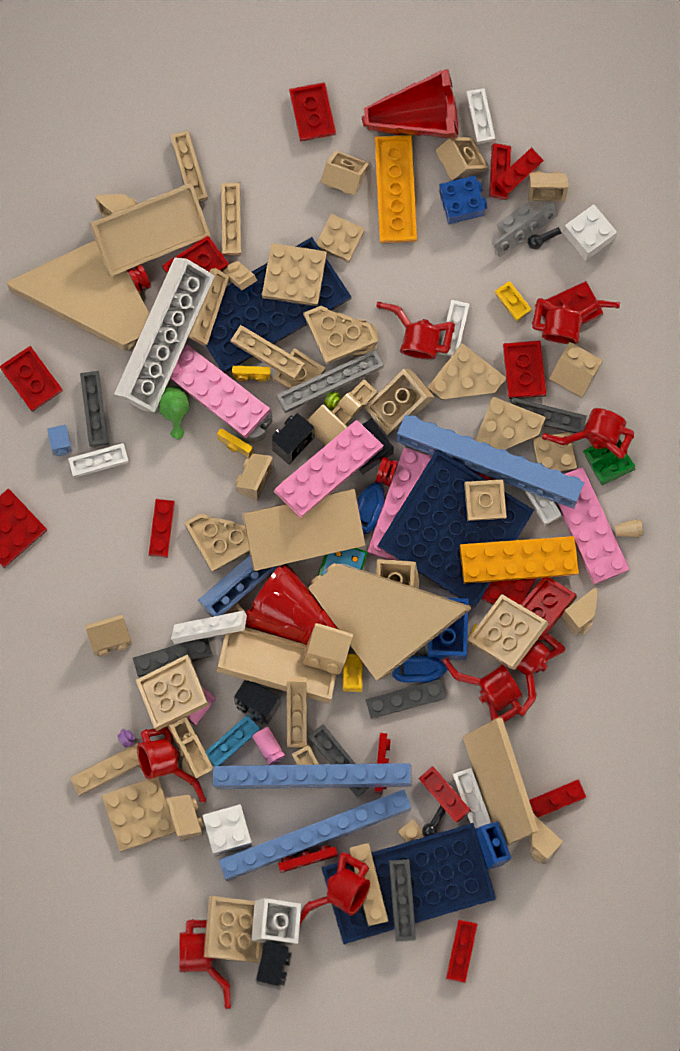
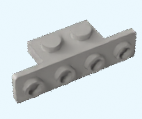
M549 202L538 211H535L525 203L497 223L498 229L504 235L493 242L496 254L501 257L557 217L554 204Z

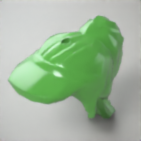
M170 386L165 388L160 399L159 413L163 414L166 420H170L173 423V430L170 432V435L179 440L184 436L181 423L189 410V401L182 389Z

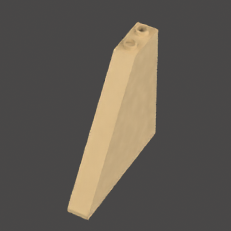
M96 240L7 281L10 292L123 351L135 348L149 316V312L127 270L113 276L108 275Z
M334 563L326 569L327 573L314 578L311 581L313 584L308 587L337 628L353 634L350 645L376 681L384 679L471 609L468 605L345 564Z

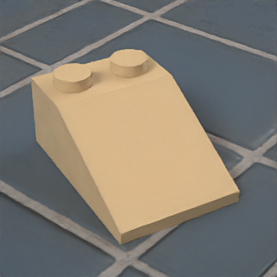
M403 369L364 408L384 432L390 435L400 427L405 414L415 416L435 397L413 370Z

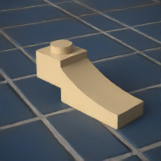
M187 717L167 726L195 778L213 770Z

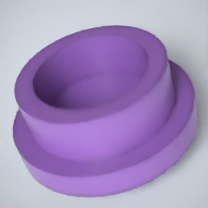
M120 730L117 736L121 744L126 748L128 746L132 747L135 740L133 733L130 730Z

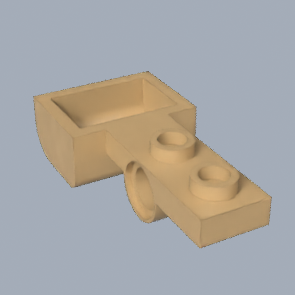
M363 379L339 401L332 411L324 404L320 406L307 420L314 426L315 438L326 446L347 428L346 425L378 392Z

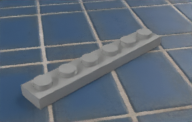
M373 350L277 394L276 400L283 412L287 413L382 369L384 364L376 351Z

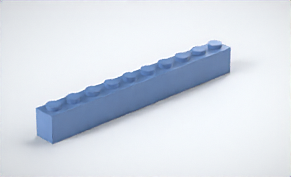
M405 414L397 432L396 442L430 455L439 450L472 471L496 480H503L504 483L575 509L583 489L584 482L578 477L567 476L556 469L551 470L541 463L530 462L522 456H514L504 449L493 448L488 443L477 442L469 436L456 434L451 429L440 428L435 423H427L413 415Z
M410 763L213 766V786L216 789L412 787V766Z
M403 789L219 860L226 881H230L277 863L285 857L295 856L411 811V805Z

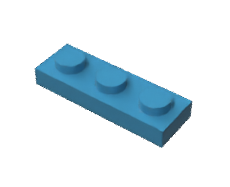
M246 715L205 751L213 766L222 765L246 744L255 733L260 731V728Z

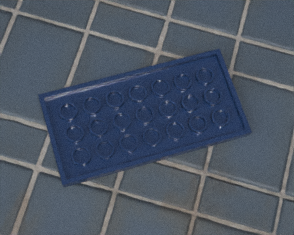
M313 237L295 246L321 251ZM326 259L318 307L323 306L332 311L351 300V295ZM268 262L252 271L257 281L241 290L231 283L225 288L208 344L205 345L224 373L233 369V366H238L253 357L231 343V339L240 325L270 343L276 344L308 325L303 313L317 307L262 298Z
M474 823L371 852L388 922L368 926L363 904L354 915H348L334 905L332 907L343 945L395 930L389 861L409 859L415 924L496 900ZM338 862L321 867L326 886L328 879L337 873ZM346 863V868L355 873L354 866Z

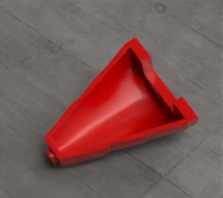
M449 69L440 70L395 94L391 93L365 107V116H362L363 127H367L371 131L397 135L403 133L416 136L458 138L457 106L452 90L453 85Z
M287 564L281 565L282 567L279 566L254 599L251 609H248L246 612L245 626L247 628L307 645L316 623L338 629L312 592L307 589L297 574Z

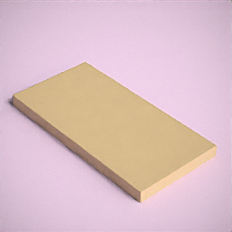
M192 183L185 184L89 223L109 276L199 241L207 235L211 236Z
M355 489L329 494L302 518L287 504L242 513L254 571L365 546Z
M246 627L243 631L225 634L216 672L286 692L287 677H307V698L328 704L332 698L336 678L335 673L302 664L307 645Z
M494 719L464 735L463 740L491 823L498 821L507 846L538 832L537 823L503 719Z

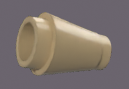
M634 519L615 525L616 536L639 538V536L643 535L642 520Z

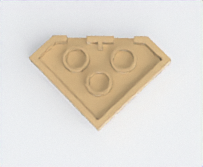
M323 306L303 313L325 364L378 343L371 324L362 323L350 316L330 311Z
M461 343L427 388L441 400L491 394L498 390L506 377Z
M492 397L475 441L488 443L496 449H509L539 436L546 417Z
M201 513L184 522L186 529L212 573L250 552L245 526L220 518L216 519Z

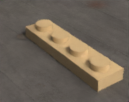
M189 131L171 135L184 185L192 183L198 202L208 200Z
M221 183L222 255H241L240 183Z
M216 268L210 270V273L215 277L189 334V338L202 345L208 344L229 279L228 275Z
M240 325L231 339L232 344L294 381L305 366L304 362Z
M287 677V747H306L307 677Z
M138 743L70 777L78 795L81 796L140 766L137 757Z
M369 843L350 847L351 856L361 862H365L369 866L365 878L370 881V889L363 903L368 926L388 922ZM354 867L355 873L358 874L359 869Z

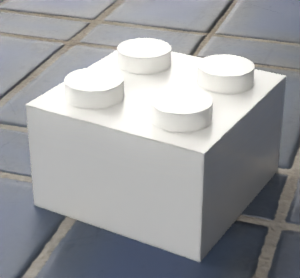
M592 205L564 226L563 234L584 260L587 261L612 243L616 238L617 231L598 208Z
M241 804L202 815L214 856L252 846Z
M267 898L255 901L252 941L261 943L268 941L284 946L298 944L301 904Z

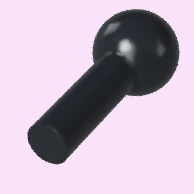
M557 227L540 236L531 235L528 238V246L532 249H538L542 246L543 242L562 234V232Z
M441 805L431 822L423 826L422 834L424 837L438 833L437 826L446 812Z

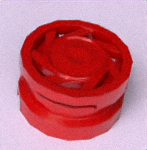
M141 264L137 265L135 269L127 270L138 293H141L145 288L149 289L152 287Z
M383 457L375 482H383L386 486L390 487L398 461H389L388 458Z

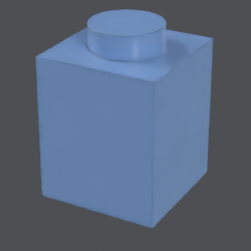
M66 424L47 428L53 455L64 456L72 451Z

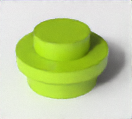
M338 392L328 393L324 404L329 410H333L341 400V395Z

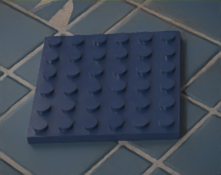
M436 450L377 547L399 561L416 562L418 573L458 598L469 599V605L475 608L491 582L463 583L459 546L461 544L515 541L534 512V509L504 491L506 519L467 521L464 483L487 480L441 451Z

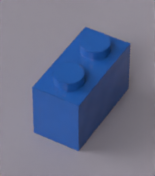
M498 821L480 826L476 830L487 870L503 866L512 859Z

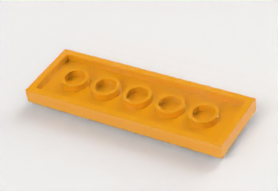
M412 135L375 137L380 243L417 242Z
M574 536L461 544L459 546L464 584L579 574Z

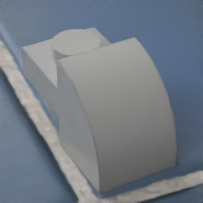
M272 412L266 416L246 439L238 432H236V436L247 443H256L266 437L263 428L267 429L273 422Z

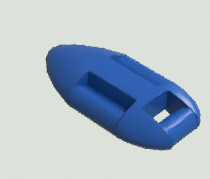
M377 482L366 487L357 499L361 522L368 524L367 527L362 525L363 534H368L375 528L384 505V491L381 484Z
M427 655L411 656L401 664L404 665V675L400 674L399 666L392 671V676L397 681L404 683L431 682L442 677L448 669L439 659L428 658Z

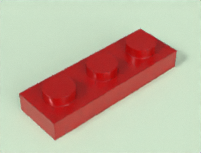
M497 143L491 145L489 197L502 200L509 198V194L505 196L493 182L510 167L511 146Z
M531 147L493 183L507 196L544 160Z
M155 499L149 556L168 558L175 501Z
M380 733L377 764H389V758H385L386 751H390L391 739H387L388 733ZM375 787L374 794L382 795V790H386L387 787Z
M434 766L418 778L456 824L471 812V809Z
M579 779L532 798L529 802L533 814L540 818L586 798Z
M331 845L320 847V851L312 853L311 850L300 853L301 857L293 859L292 856L281 859V863H278L280 873L337 857L336 847L331 848Z
M458 919L446 979L466 983L478 926L477 923Z

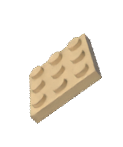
M271 243L262 298L318 307L327 252Z
M501 594L467 640L470 644L515 670L549 624L543 618Z
M188 654L135 680L156 731L209 706Z
M158 777L101 795L120 852L176 833Z
M209 896L204 957L260 963L263 943L252 941L255 901Z

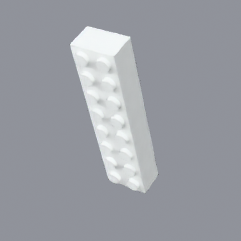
M174 258L114 395L141 410L155 413L215 277L213 274L188 259Z

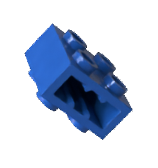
M476 176L439 184V194L448 225L484 216L487 203L486 199L481 196L482 186L480 181L476 180Z

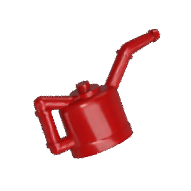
M539 298L535 304L534 318L531 323L532 328L542 331V338L560 344H569V342L578 344L582 319L600 308L618 309L620 308V302L597 300L593 301L591 305L582 311L577 312L569 304L556 307L543 298ZM543 308L548 310L545 324L540 323Z
M377 302V308L394 312L406 328L400 347L402 354L413 358L432 360L436 358L437 352L446 354L451 349V340L455 331V324L453 322L432 325L429 323V320L422 319V321H417V323H411L403 309L399 306ZM446 330L443 345H438L441 331Z
M594 408L590 412L583 431L567 437L564 436L563 438L544 433L542 439L567 446L570 443L585 438L594 448H607L618 458L622 459L627 454L632 439H634V431L625 427L627 424L626 420L617 413L606 409ZM621 434H623L625 438L621 447L618 448L616 444Z
M549 633L543 639L554 649L550 651L538 638L516 667L526 676L528 699L519 711V715L522 717L526 715V712L536 700L537 693L533 674L535 672L539 673L540 670L544 672L548 668L546 664L548 660L564 653L566 649L561 642L557 641Z
M447 657L442 660L455 680L480 687L481 690L479 692L481 696L478 698L482 704L486 703L489 706L491 721L502 718L505 723L514 716L519 715L522 706L518 700L523 698V695L503 664L484 677L477 678L459 673ZM510 704L513 706L511 710L498 717L497 711Z
M166 726L158 731L155 728L142 731L140 735L143 742L137 745V757L145 777L150 780L174 774L193 786L201 804L207 802L199 781L178 768L180 753L172 745V735L168 727ZM162 734L165 735L164 739L155 741L150 740V737Z
M342 852L339 855L337 873L327 881V895L314 901H308L300 912L299 927L310 911L329 903L343 910L348 915H354L364 903L370 889V881L365 878L369 866L365 862L352 857L351 854ZM346 863L359 869L358 874L347 869Z
M188 920L186 922V932H180L179 973L207 972L223 989L224 1008L231 1009L230 984L228 980L212 966V961H215V958L204 957L206 933H194V928H207V920Z

